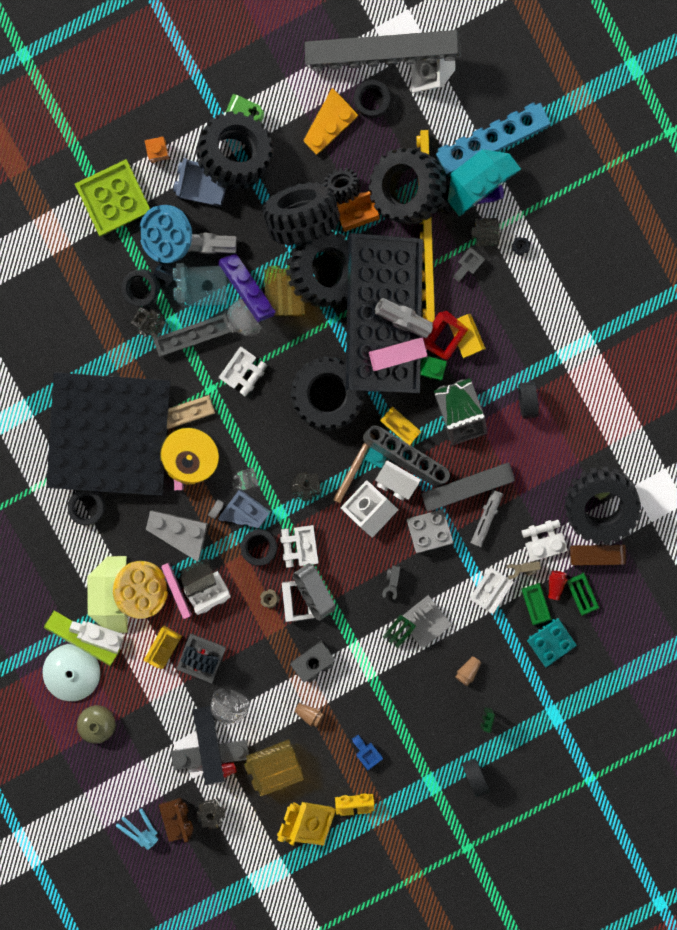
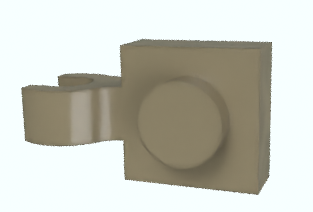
M533 561L517 565L508 564L506 568H514L515 573L508 575V578L514 579L520 572H525V575L536 574V570L541 569L540 562Z

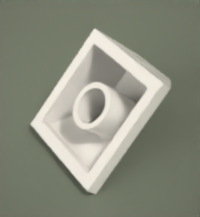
M436 59V62L427 63L425 60H419L416 64H411L412 93L443 87L455 71V61Z

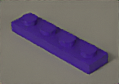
M233 254L220 259V267L256 321L260 322L273 317L275 310L238 255Z

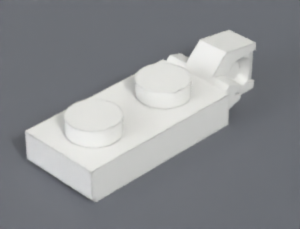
M72 621L69 629L70 632L78 634L77 638L81 639V642L115 654L118 653L124 634L84 621L82 624Z

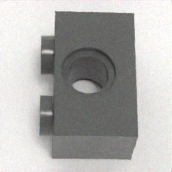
M321 640L293 660L290 665L303 683L306 681L310 683L318 677L317 673L321 670L326 672L332 668L335 658ZM316 658L320 664L318 667L312 668L309 666V660Z

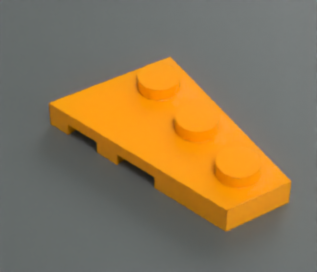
M331 88L303 140L304 143L317 156L358 117V114Z

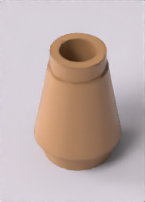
M472 656L456 672L455 678L468 686L473 682L481 662Z
M299 703L294 711L311 727H317L324 716L320 712L321 710Z

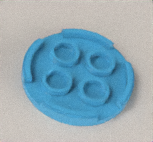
M160 205L151 208L143 216L140 223L142 239L140 241L149 257L157 262L172 263L186 255L192 242V230L189 220L180 209L171 205Z

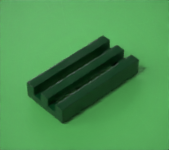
M400 614L382 637L384 639L388 637L390 639L388 642L391 644L395 642V647L398 648L411 634L416 625ZM400 621L404 622L394 635L391 634ZM408 625L409 629L402 635L400 639H398L397 637L399 636V634Z
M485 707L486 715H483L482 719L484 722H481L480 726L483 731L490 733L495 714L491 708Z

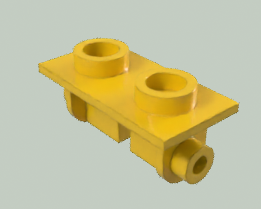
M373 794L335 797L337 815H354L353 809L357 808L358 814L375 811Z
M295 802L287 807L284 817L286 823H282L279 833H277L278 841H286L293 846L295 841L290 839L301 808Z

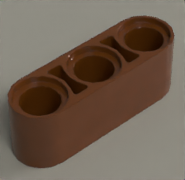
M570 545V565L626 564V545Z

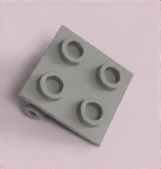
M443 509L407 519L416 554L453 544Z
M429 595L402 615L416 625L411 635L422 649L452 626Z

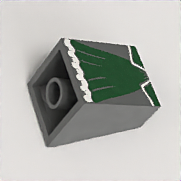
M462 379L455 384L441 386L434 391L435 399L452 446L488 434L485 416L471 379Z

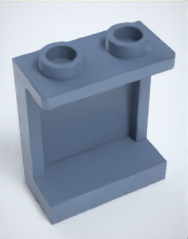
M183 158V162H179L177 173L180 174L179 181H175L173 189L176 197L222 207L226 188L221 187V184L218 182L216 184L213 183L210 176L206 177L203 173L204 168H200L198 162Z

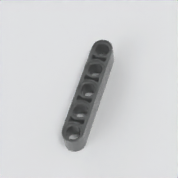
M373 426L364 433L363 440L366 445L430 485L438 487L449 480L450 474L447 468L383 428ZM371 432L377 435V440L371 438ZM387 442L393 445V450L387 448ZM403 452L410 456V460L404 459ZM420 462L425 464V471L419 467ZM436 472L441 474V481L436 478Z
M508 462L423 492L421 496L428 512L513 482L515 477Z

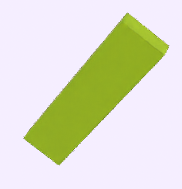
M56 611L52 613L44 626L46 630L111 666L117 654L81 642V639L77 638L78 634L69 631L72 621Z

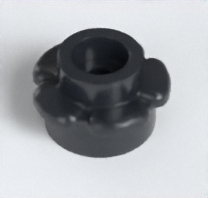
M525 237L515 238L514 243L511 245L512 251L516 252V255L519 256L530 251L529 240Z

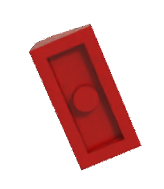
M448 311L438 313L432 322L433 328L427 338H423L426 349L448 360L469 329ZM447 323L459 329V331L444 351L434 342Z

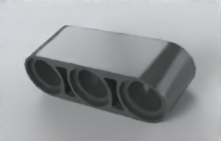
M308 563L293 573V579L312 615L317 620L321 621L336 610L329 592L312 564Z

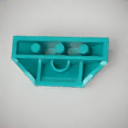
M482 149L451 173L448 203L460 217L519 172L521 168L508 153Z

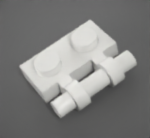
M240 346L219 378L234 389L239 383L242 384L243 388L240 390V393L246 397L248 392L254 389L253 385L258 378L262 377L265 373L263 371L267 365L262 361L257 367L253 365L256 357ZM250 369L253 373L246 381L243 379V376Z
M549 520L545 524L539 526L532 525L528 527L529 529L522 530L523 538L531 536L532 539L531 542L525 543L530 562L568 551L563 533H554V529L561 527L559 520L552 522ZM548 532L547 537L538 539L537 534Z
M313 525L294 528V536L289 535V529H281L282 537H280V540L284 547L283 560L286 562V568L294 567L293 559L297 558L299 566L308 563H318ZM296 541L297 545L296 553H292L291 542Z

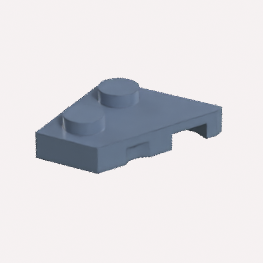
M239 489L218 520L259 528L271 511Z

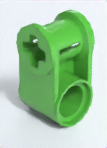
M232 95L226 112L233 111L234 114L243 112L245 116H249L251 112L257 110L259 115H255L254 120L261 122L264 119V111L260 105L248 101L241 96Z

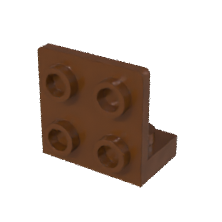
M182 798L160 803L159 808L169 842L182 838L185 843L189 842L194 829L191 820L188 821L187 813L189 812L186 802H183Z

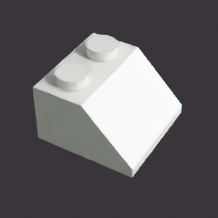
M387 460L375 479L378 482V487L385 491L388 488L395 492L393 495L402 501L404 498L409 500L421 481Z
M367 480L341 507L372 538L398 511Z

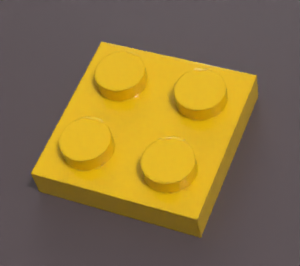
M302 802L290 839L295 842L324 846L336 809L329 806Z

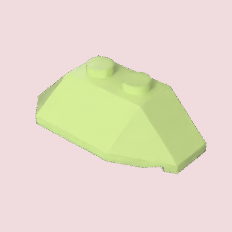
M108 556L87 576L88 615L101 627L118 633H128V616L119 610L113 597L115 578L119 571L127 565V556Z

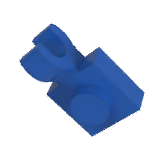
M359 735L352 739L353 743L360 750L356 753V756L367 770L383 759L372 743L366 746Z

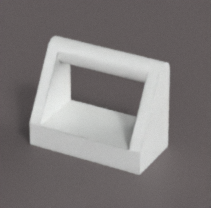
M295 581L282 582L286 622L315 618L309 607V614H293L291 586L297 585Z

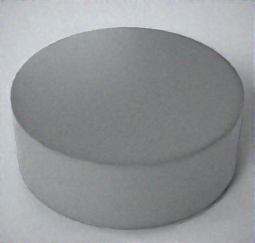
M218 499L208 516L213 519L216 518L224 503Z

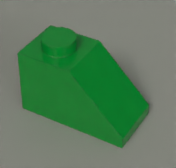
M428 356L420 358V376L442 381L447 361Z

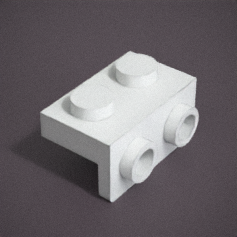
M218 571L184 589L197 615L209 611L215 605L222 604L231 597Z

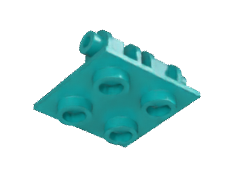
M559 618L553 619L551 623L546 625V627L543 626L542 630L539 629L538 633L529 636L527 640L545 667L577 646Z

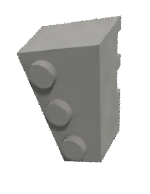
M151 510L146 530L194 560L199 561L208 523Z

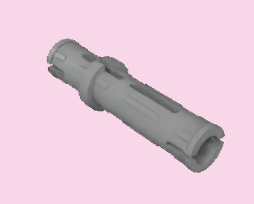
M492 489L489 500L483 507L484 512L470 543L482 547L494 515L498 513L497 508L504 494Z

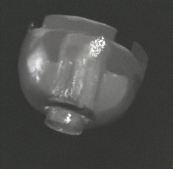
M242 298L236 300L227 311L229 323H227V326L232 333L237 332L241 336L249 337L263 329Z
M225 689L216 690L210 703L212 715L223 725L239 723L248 712L250 704H247L248 699L233 690L230 691L231 694L224 692Z

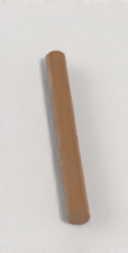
M370 433L371 438L374 440L376 436ZM365 442L333 499L338 503H341L370 448Z

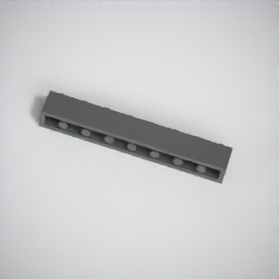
M458 30L305 42V65L312 71H322L326 67H330L332 70L342 69V66L360 68V65L366 64L369 67H377L379 63H387L390 66L398 65V62L416 64L419 60H425L427 63L436 62V59L455 61L456 58L461 57V41Z

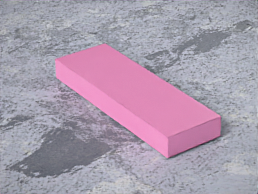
M422 337L371 351L369 356L373 371L426 357L427 352Z
M170 562L166 563L161 568L184 619L188 618L192 613Z

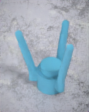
M143 809L139 811L150 831L146 829L141 833L130 821L122 817V821L138 837L120 824H116V827L138 842L141 847L144 846L148 850L158 841V838L155 836L158 832L152 827Z

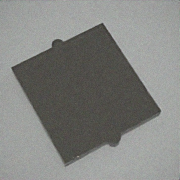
M208 558L192 563L191 566L179 571L188 598L200 592L203 593L204 590L217 585Z

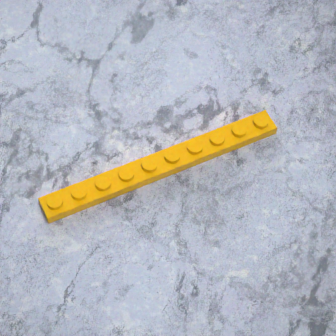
M421 130L420 136H416L417 148L420 147L421 152L429 154L428 130ZM431 218L419 223L423 224V232H420V239H423L424 243L422 282H425V289H422V301H426V308L422 309V318L433 322L435 312Z

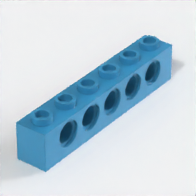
M531 103L524 107L525 111L518 113L515 111L507 116L508 119L502 122L500 119L490 124L489 128L485 130L480 128L472 133L473 136L467 139L463 136L455 141L456 144L450 147L447 144L439 148L435 157L439 165H441L445 177L451 175L454 170L482 149L498 152L548 128L551 123L541 103L537 105ZM524 117L529 118L531 125H523L521 119ZM512 126L514 133L507 134L504 131V127ZM494 134L497 137V141L494 143L489 142L487 135ZM476 142L479 144L480 149L472 151L469 145ZM460 151L463 157L459 160L454 159L452 153Z

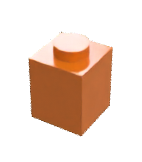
M164 137L145 140L148 159L151 163L170 159Z

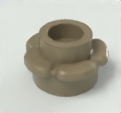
M272 589L263 591L260 595V602L264 607L273 608L279 601V596Z

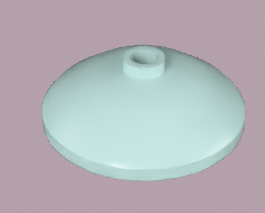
M72 644L62 645L53 650L45 660L43 666L44 683L47 689L61 700L78 701L84 699L95 690L99 683V662L95 657ZM71 671L73 673V676L68 677L66 675V672Z

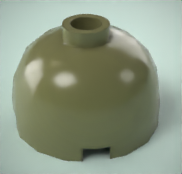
M94 705L84 709L77 721L79 735L86 742L92 744L103 743L108 740L116 727L113 713L101 705Z

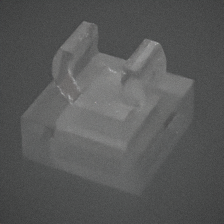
M253 468L239 471L233 477L234 479L239 478L240 485L236 486V488L242 489V491L259 486Z

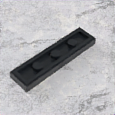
M212 706L192 709L205 785L223 783L225 779Z

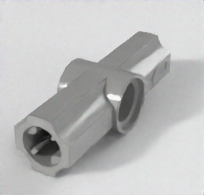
M213 233L192 234V242L188 252L236 254L237 237L217 236V234Z
M382 298L376 305L375 314L393 322V326L405 331L409 330L423 338H427L432 331L433 323L416 315V312L411 308L399 306L385 298Z

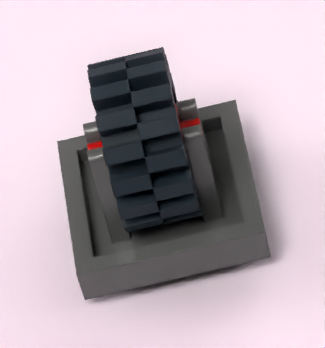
M190 633L177 670L212 683L226 647Z

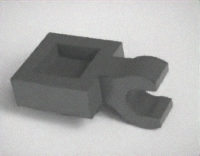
M470 247L458 261V264L462 267L453 278L459 282L467 272L473 275L485 259Z
M392 565V569H388L386 580H389V586L384 588L382 592L384 598L387 591H392L393 599H396L400 566Z

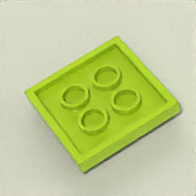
M127 159L75 183L100 237L143 217L150 210Z

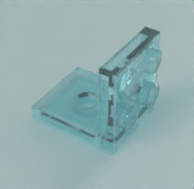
M184 263L176 264V268L173 269V280L177 282V288H174V300L182 307L227 305V277L220 266L187 267ZM205 281H211L213 288L210 291H204L202 284Z

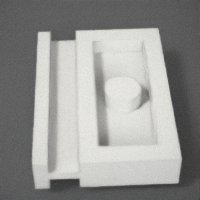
M489 567L469 599L493 614L514 582L492 567Z

